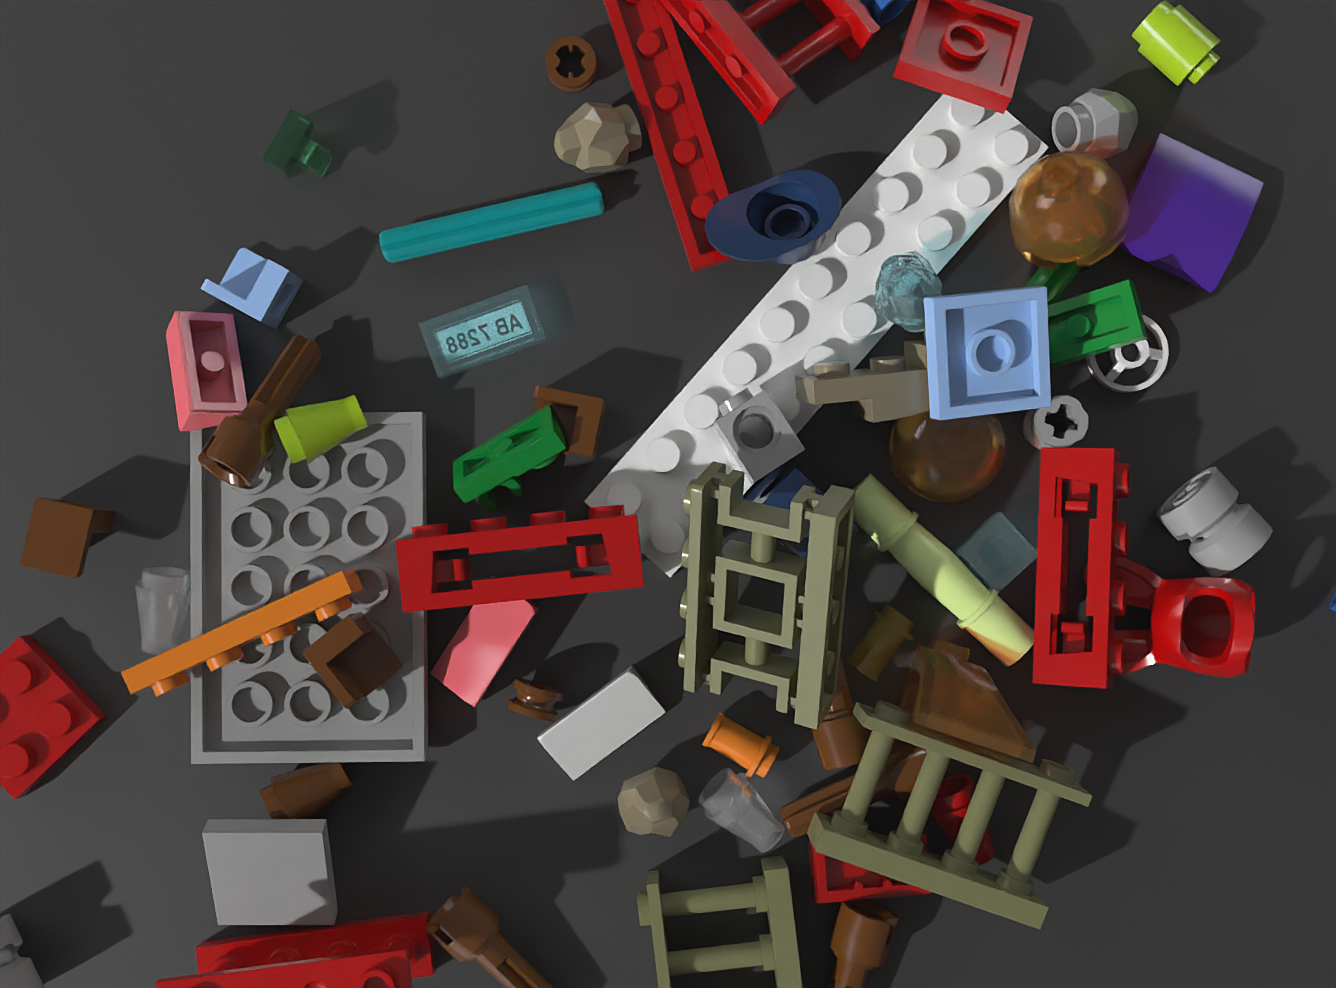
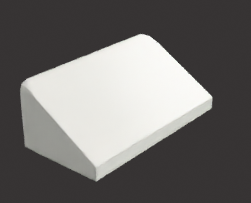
M630 666L541 732L537 739L574 781L666 713V711L635 668Z

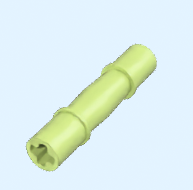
M871 473L853 488V490H856L853 521L879 545L878 549L881 552L888 550L926 591L959 618L957 625L961 629L965 628L1005 667L1014 664L1033 646L1034 630L998 596V591L994 587L987 589L950 549L916 521L919 515L915 511L911 512Z

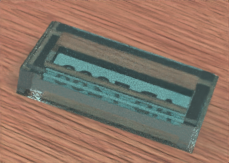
M527 285L419 323L434 368L440 379L548 341Z

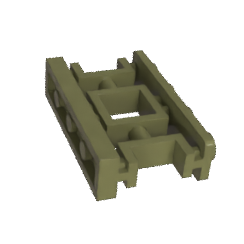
M713 461L697 479L690 481L683 501L684 513L690 515L689 535L685 540L681 558L682 566L688 568L687 587L680 603V616L686 619V634L678 655V664L684 668V690L696 693L702 684L705 683L710 685L711 693L721 695L734 675L777 686L776 711L787 714L791 707L795 708L794 724L817 730L834 702L837 693L856 490L831 485L823 496L815 494V487L803 485L791 500L790 510L744 500L745 472L733 469L729 474H726V464ZM723 525L751 531V544L729 539L722 548ZM809 531L807 558L776 550V538L800 543ZM739 572L785 583L783 615L737 604ZM718 630L746 637L745 646L724 640L717 650ZM801 636L799 660L769 652V643L792 649Z

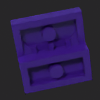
M1160 133L1148 149L1135 186L1122 203L1117 216L1118 221L1113 227L1107 243L1211 293L1218 286L1238 247L1264 182Z

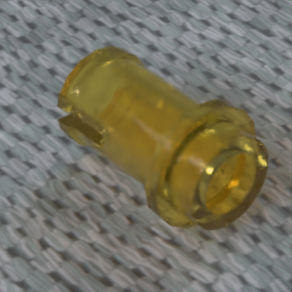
M888 604L881 613L875 610L872 615L877 619L852 654L846 658L851 665L857 666L856 669L874 681L879 679V675L903 641L906 639L911 642L914 638L910 632L916 624Z

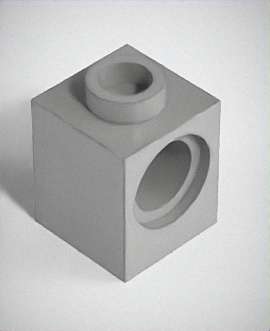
M746 388L718 407L723 417L715 421L714 427L742 471L745 472L751 484L805 450L767 389L753 397L749 389ZM748 417L764 419L771 429L769 444L760 449L746 446L739 436L740 423Z

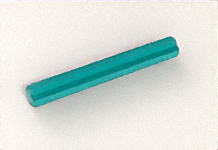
M589 182L383 230L379 235L380 246L385 259L388 262L395 263L597 216L604 212V204L598 184Z

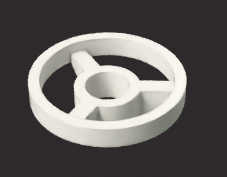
M1142 315L1144 325L1155 336L1159 350L1149 348L1146 340L1136 342L1134 344L1138 348V357L1134 362L1123 358L1121 347L1110 350V357L1114 364L1105 376L1096 363L1095 355L1086 358L1091 374L1101 385L1116 392L1129 393L1147 388L1162 375L1168 362V343L1162 329L1149 317ZM1147 359L1158 360L1153 374L1141 384L1124 386L1113 382L1124 369H1133L1141 366Z

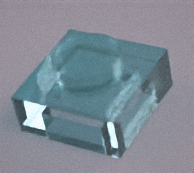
M995 512L954 550L989 589L995 590L997 594L1037 558V550L1002 512Z

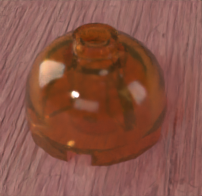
M1065 150L1046 155L1030 164L1018 178L1008 202L1009 220L1015 247L1027 261L1045 269L1058 270L1056 262L1068 263L1076 261L1077 268L1092 265L1111 254L1124 240L1129 228L1127 219L1130 209L1121 176L1104 159L1086 151Z
M929 410L895 419L891 429V437L888 441V456L893 472L908 491L930 501L954 503L976 496L995 480L1005 461L1007 437L1001 418L997 413L937 420L930 418Z

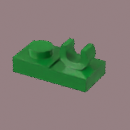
M1129 279L1048 305L1050 369L1148 339L1134 283Z
M550 404L453 461L454 490L465 504L479 496V502L482 507L491 513L497 510V499L491 489L496 486H506L516 498L522 495L520 475L532 468L540 469L549 465L562 450L566 449L562 420Z

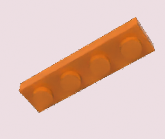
M355 569L339 571L126 669L121 674L130 694L152 688L156 697L164 695L190 683L187 672L207 663L210 672H213L244 658L241 647L261 638L264 646L267 647L298 633L295 622L315 613L319 622L349 610L353 606L348 597L364 591V588Z

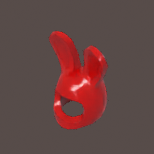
M1117 557L1116 581H1126V604L1147 608L1151 611L1150 629L1114 631V640H1124L1125 660L1123 674L1158 663L1218 677L1233 678L1248 672L1255 634L1256 595L1254 586L1241 579L1206 576L1166 579L1127 557ZM1088 561L1086 562L1083 568L1084 581L1086 587L1088 575ZM1089 634L1086 637V651L1092 650L1093 634Z

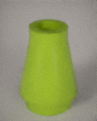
M355 395L344 399L285 409L287 415L274 420L278 434L292 464L307 459L310 464L357 431L368 427Z

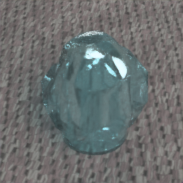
M917 251L892 255L880 267L881 270L875 285L874 311L892 323L902 326L906 331H924V298L941 296L942 283L930 262Z

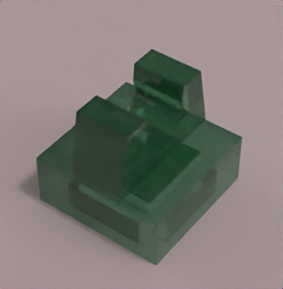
M291 108L262 159L268 168L288 179L296 164L322 178L332 161V157L330 156V151L311 140L316 131L313 121Z

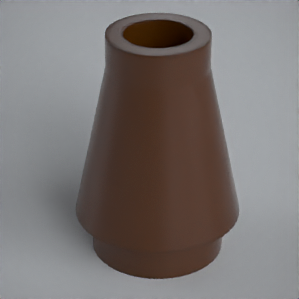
M343 762L318 763L271 777L272 784L262 788L260 794L271 819H310L339 794L352 787L353 782Z

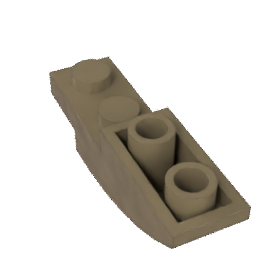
M924 330V340L904 341V356L870 358V368L850 370V362L846 361L814 364V374L795 375L796 399L813 405L852 401L853 416L873 423L904 418L929 411L926 330Z

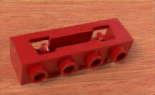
M1041 447L1033 656L1034 684L1107 689L1113 686V675L1123 676L1125 660L1124 640H1114L1115 616L1124 617L1126 612V581H1116L1117 557H1127L1128 522H1118L1119 498H1129L1130 463H1120V453L1115 448ZM1065 481L1068 482V500H1066L1065 508L1066 511H1071V513H1093V503L1091 501L1092 486L1098 487L1097 519H1089L1086 616H1093L1092 650L1086 651L1089 622H1062L1063 649L1061 653H1058L1059 614H1067L1070 520L1063 518Z
M611 505L589 508L590 520L566 522L565 511L530 514L531 526L507 528L506 517L470 521L471 532L448 535L447 523L411 527L412 539L395 540L403 613L644 587L638 515L625 516L624 505ZM602 534L604 544L576 546L578 568L610 564L612 572L574 577V569L495 577L472 581L473 588L441 591V582L471 579L469 558L442 561L443 550L469 548V555L571 544L570 537Z

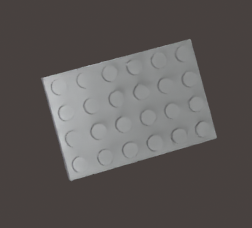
M362 412L368 427L357 431L310 464L307 459L292 464L275 428L271 436L273 437L276 450L252 487L246 485L242 489L216 477L204 468L198 460L199 454L219 425L190 431L191 640L342 570L355 569L364 588V591L348 597L353 607L347 611L319 622L315 613L296 621L295 625L299 632L284 640L265 647L262 639L259 638L242 646L241 649L245 657L213 672H210L207 663L191 670V764L415 762L428 759L427 610L403 613L395 541L412 539L411 527L427 525L426 413ZM362 612L402 662V668L361 702L346 709L301 652L349 614Z

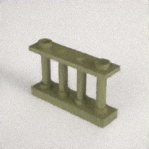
M877 700L874 708L856 702L853 710L854 716L863 727L872 730L842 811H835L833 817L814 812L807 834L815 852L1040 930L1049 907L1034 891V883L1029 878L1061 797L1089 807L1093 795L1075 781L1077 773L1066 766L1047 759H1042L1041 765L1038 767L909 721L910 712L885 701ZM896 738L927 749V753L898 829L890 830L889 835L885 836L868 830V823L864 819ZM952 758L983 770L952 850L946 849L942 856L923 849L924 844L920 841V837ZM1008 778L1037 789L1007 869L1000 868L998 875L979 869V863L974 859L1004 782Z
M784 855L761 858L763 875L753 876V883L662 894L659 870L647 871V889L637 890V905L640 926L651 925L658 988H672L671 976L763 965L764 971L774 970L776 988H802L789 871ZM756 907L757 913L767 911L770 934L759 935L760 941L668 952L665 917Z

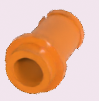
M721 712L702 744L704 747H709L746 768L745 775L750 778L753 773L764 778L780 750V747L771 743L772 736L767 734L765 738H762L728 719Z

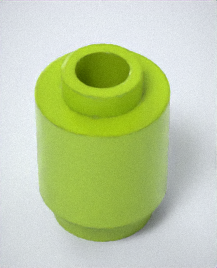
M1163 0L1153 9L1131 36L1141 45L1138 51L1177 86L1186 79H1189L1196 85L1221 58L1213 51L1221 40L1181 4L1174 8L1166 0Z

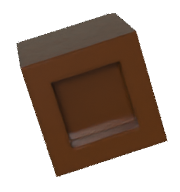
M535 385L533 398L536 400L534 413L550 404L562 420L566 449L560 453L595 459L606 408L605 400Z
M36 497L20 566L70 578L81 577L92 533H110L115 511L60 498Z
M362 612L349 614L301 652L346 709L361 702L402 668V662Z

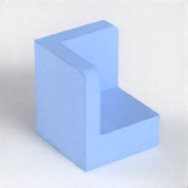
M241 248L238 250L221 283L217 285L206 279L201 289L276 330L304 280L269 259L266 260L246 248Z

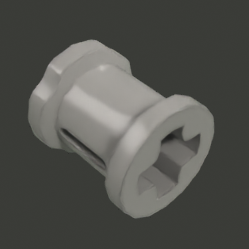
M1068 395L1052 397L1051 407L1027 410L1022 420V431L1025 439L1039 450H1041V447H1069L1074 442L1081 440L1088 429V414L1083 410L1081 403L1077 399ZM1056 413V421L1064 424L1063 432L1053 434L1054 427L1045 423V416Z

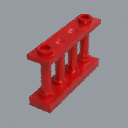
M660 0L761 126L781 112L797 88L791 81V77L837 45L847 58L854 62L862 55L880 30V27L872 19L868 8L859 0H759L741 13L735 11L727 0ZM802 1L821 24L822 28L780 57L771 56L753 33Z
M430 912L202 941L195 947L198 974L162 978L155 982L156 988H413L412 978L433 976L437 969L433 937L425 931L431 919Z

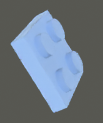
M1030 286L924 298L930 418L947 420L1051 407L1047 287Z

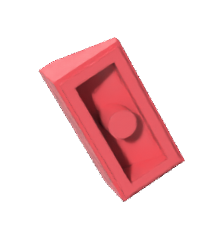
M175 311L166 331L179 430L195 431L217 426L226 416H240L247 406V398L233 314Z
M529 599L473 605L430 674L465 702L476 707L541 607Z

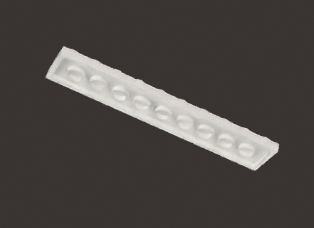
M943 94L841 209L835 224L826 232V238L819 250L809 259L793 264L584 502L591 508L624 505L625 516L638 515L641 552L671 578L682 565V550L685 540L689 535L690 515H686L683 510L684 495L688 484L692 479H697L713 461L726 464V474H729L733 469L742 471L714 427L715 421L723 417L718 407L746 388L749 389L753 397L767 389L794 433L797 434L823 404L813 405L796 399L795 375L814 374V364L822 362L846 361L850 362V370H854L1049 147L1007 110L1002 114ZM748 417L739 425V436L746 446L760 449L769 444L771 429L764 419ZM745 474L743 495L752 486Z

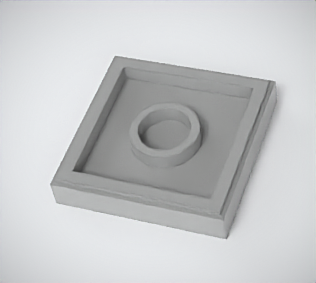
M326 819L207 820L202 835L218 925H334L338 906Z

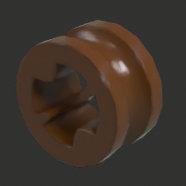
M564 36L554 41L547 50L545 64L548 76L554 86L562 91L574 93L582 91L591 85L596 77L597 62L595 51L587 41L577 36ZM570 51L572 58L575 52L584 55L581 60L584 73L579 77L573 78L572 72H569L568 78L559 74L562 69L559 57L565 52Z
M515 678L513 686L517 689V695L515 698L508 700L506 707L531 718L556 722L558 713L554 710V704L557 701L563 700L564 692L540 682Z

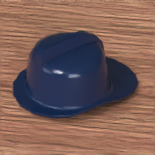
M790 170L773 176L762 183L732 193L716 202L707 214L705 232L709 243L718 252L735 260L757 262L767 259L780 265L797 264L809 259L819 250L826 238V232L833 227L840 215L842 199L836 184L824 174L811 170Z

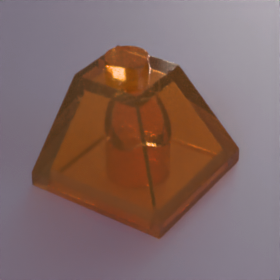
M937 639L934 649L918 644L897 706L910 712V719L916 724L1033 763L1036 754L1035 748L986 669L968 661L971 650Z

